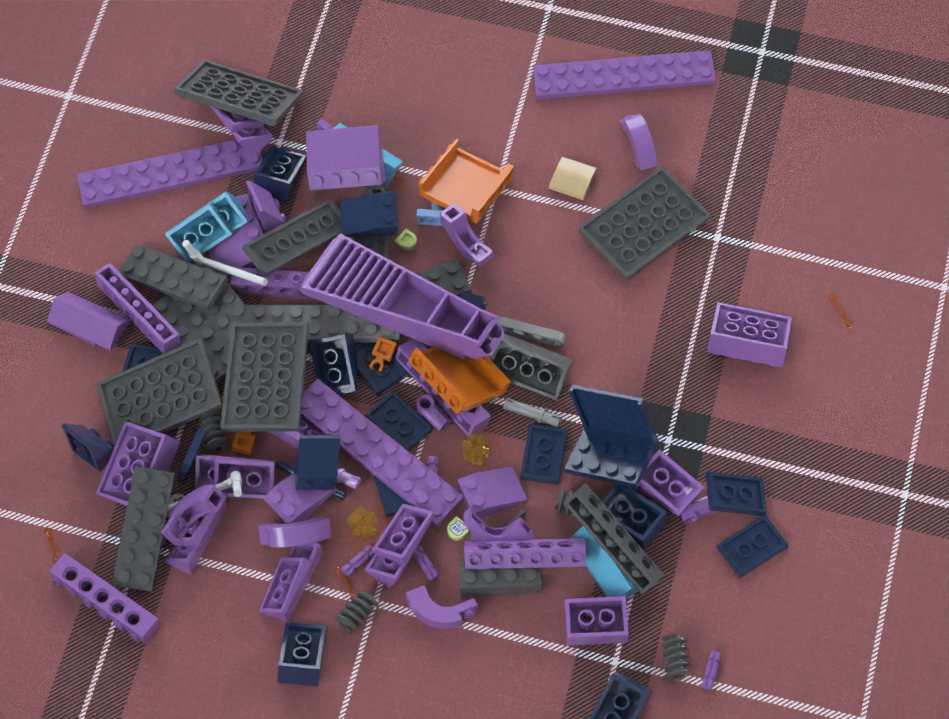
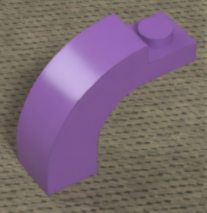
M627 115L620 119V127L626 132L631 142L635 165L640 170L658 166L654 143L642 115Z
M453 203L439 213L443 226L452 242L468 261H474L481 267L495 257L494 252L474 234L467 221L466 213Z
M205 485L195 489L180 500L167 516L169 521L161 531V534L172 544L179 545L190 526L204 514L217 513L227 496L215 485Z
M471 508L464 512L463 524L471 531V541L533 540V530L521 517L506 527L494 528L485 524Z
M313 517L296 523H263L258 525L260 545H270V547L299 546L331 538L329 518Z
M425 585L406 592V600L414 615L426 625L437 629L462 627L461 618H470L477 612V603L474 598L452 607H443L431 600Z

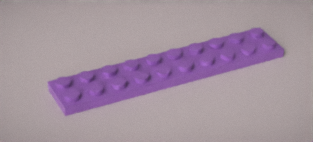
M711 50L533 65L537 100L712 85L716 83Z
M232 140L79 173L77 177L85 209L255 172L263 159L261 151L253 157L238 140Z
M319 379L303 393L301 416L324 435H340L341 449L410 505L434 512L435 515L431 522L437 527L462 502L464 496Z

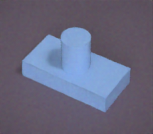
M432 202L431 210L417 209V224L443 226L439 214L444 211L442 206Z

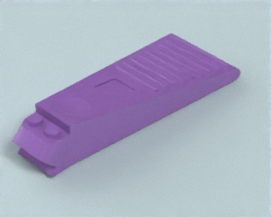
M338 234L332 240L301 283L299 289L301 293L462 359L466 356L473 359L491 356L504 337V330L497 322L499 319L497 315L478 308L342 234Z

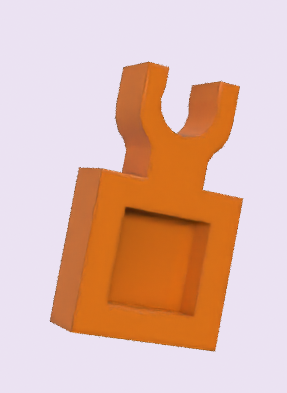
M379 336L372 351V355L376 359L371 362L370 369L373 370L376 364H380L378 371L382 373L384 361H391L397 343Z
M237 432L232 444V451L251 456L256 441L255 432Z

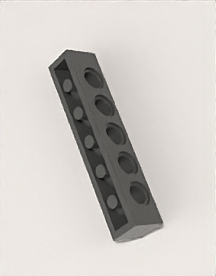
M586 483L563 502L641 594H644L664 576L663 572Z

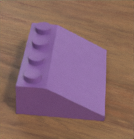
M379 125L306 132L307 174L310 190L382 185L386 180Z
M246 193L237 196V198L241 201L248 222L233 231L232 235L210 248L208 252L211 260L231 267L258 269L242 250L243 245L263 235L249 196ZM218 270L221 275L227 276L228 280L231 279V274Z
M717 302L707 352L783 368L792 317Z
M125 421L96 494L127 506L135 466L169 472L180 441Z

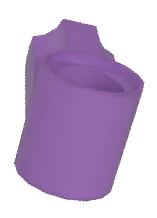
M424 394L418 398L417 413L424 417L438 432L446 429L451 423V419L435 404L433 397ZM426 403L429 404L430 407L423 408L421 407V405Z
M707 496L693 500L680 515L684 524H690L699 520L700 517L719 511L709 510Z

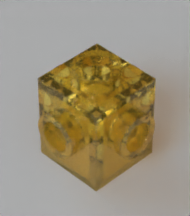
M470 433L468 439H464L461 446L463 459L482 466L484 459L488 458L491 450L489 439H486L481 434L475 435Z
M359 506L348 517L347 526L356 538L359 539L361 537L366 541L377 533L379 529L378 517L369 510L367 512Z

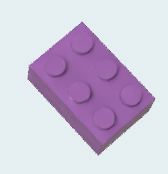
M626 596L565 599L564 614L567 646L628 642Z

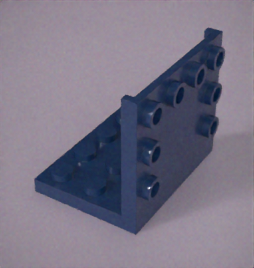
M571 385L569 392L584 429L564 468L565 472L637 488L659 443L644 399L638 396L623 395L619 392L613 393L603 389Z

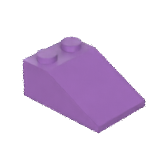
M247 181L249 199L263 234L286 223L287 220L284 213L280 214L278 210L280 205L277 198L273 199L270 192L251 181Z
M659 449L651 458L636 489L650 500L679 516L705 487Z
M513 467L476 472L458 479V489L464 496L463 501L467 510L471 508L480 519L528 501Z
M293 473L278 483L263 499L289 524L306 520L337 489L295 490Z

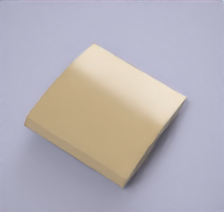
M562 157L548 189L583 200L597 168Z

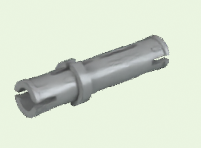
M508 397L504 403L503 409L533 418L538 423L543 422L558 428L562 420L561 415L550 413L545 408L539 409Z

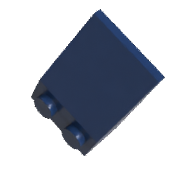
M271 146L255 172L254 183L270 192L273 198L288 202L305 163L306 155Z
M397 192L375 193L341 201L342 235L346 237L398 235Z
M342 334L309 341L316 379H319L338 395L357 391L356 349L353 334Z
M64 423L61 427L71 450L101 472L109 462L114 445L107 439L102 440L99 437V433L93 428L89 430L84 425Z
M300 435L294 465L295 490L335 489L338 474L340 435Z
M616 484L602 501L644 551L668 523L667 511L627 486Z
M286 622L278 664V683L319 687L326 626Z
M620 672L612 673L590 719H639L654 691Z

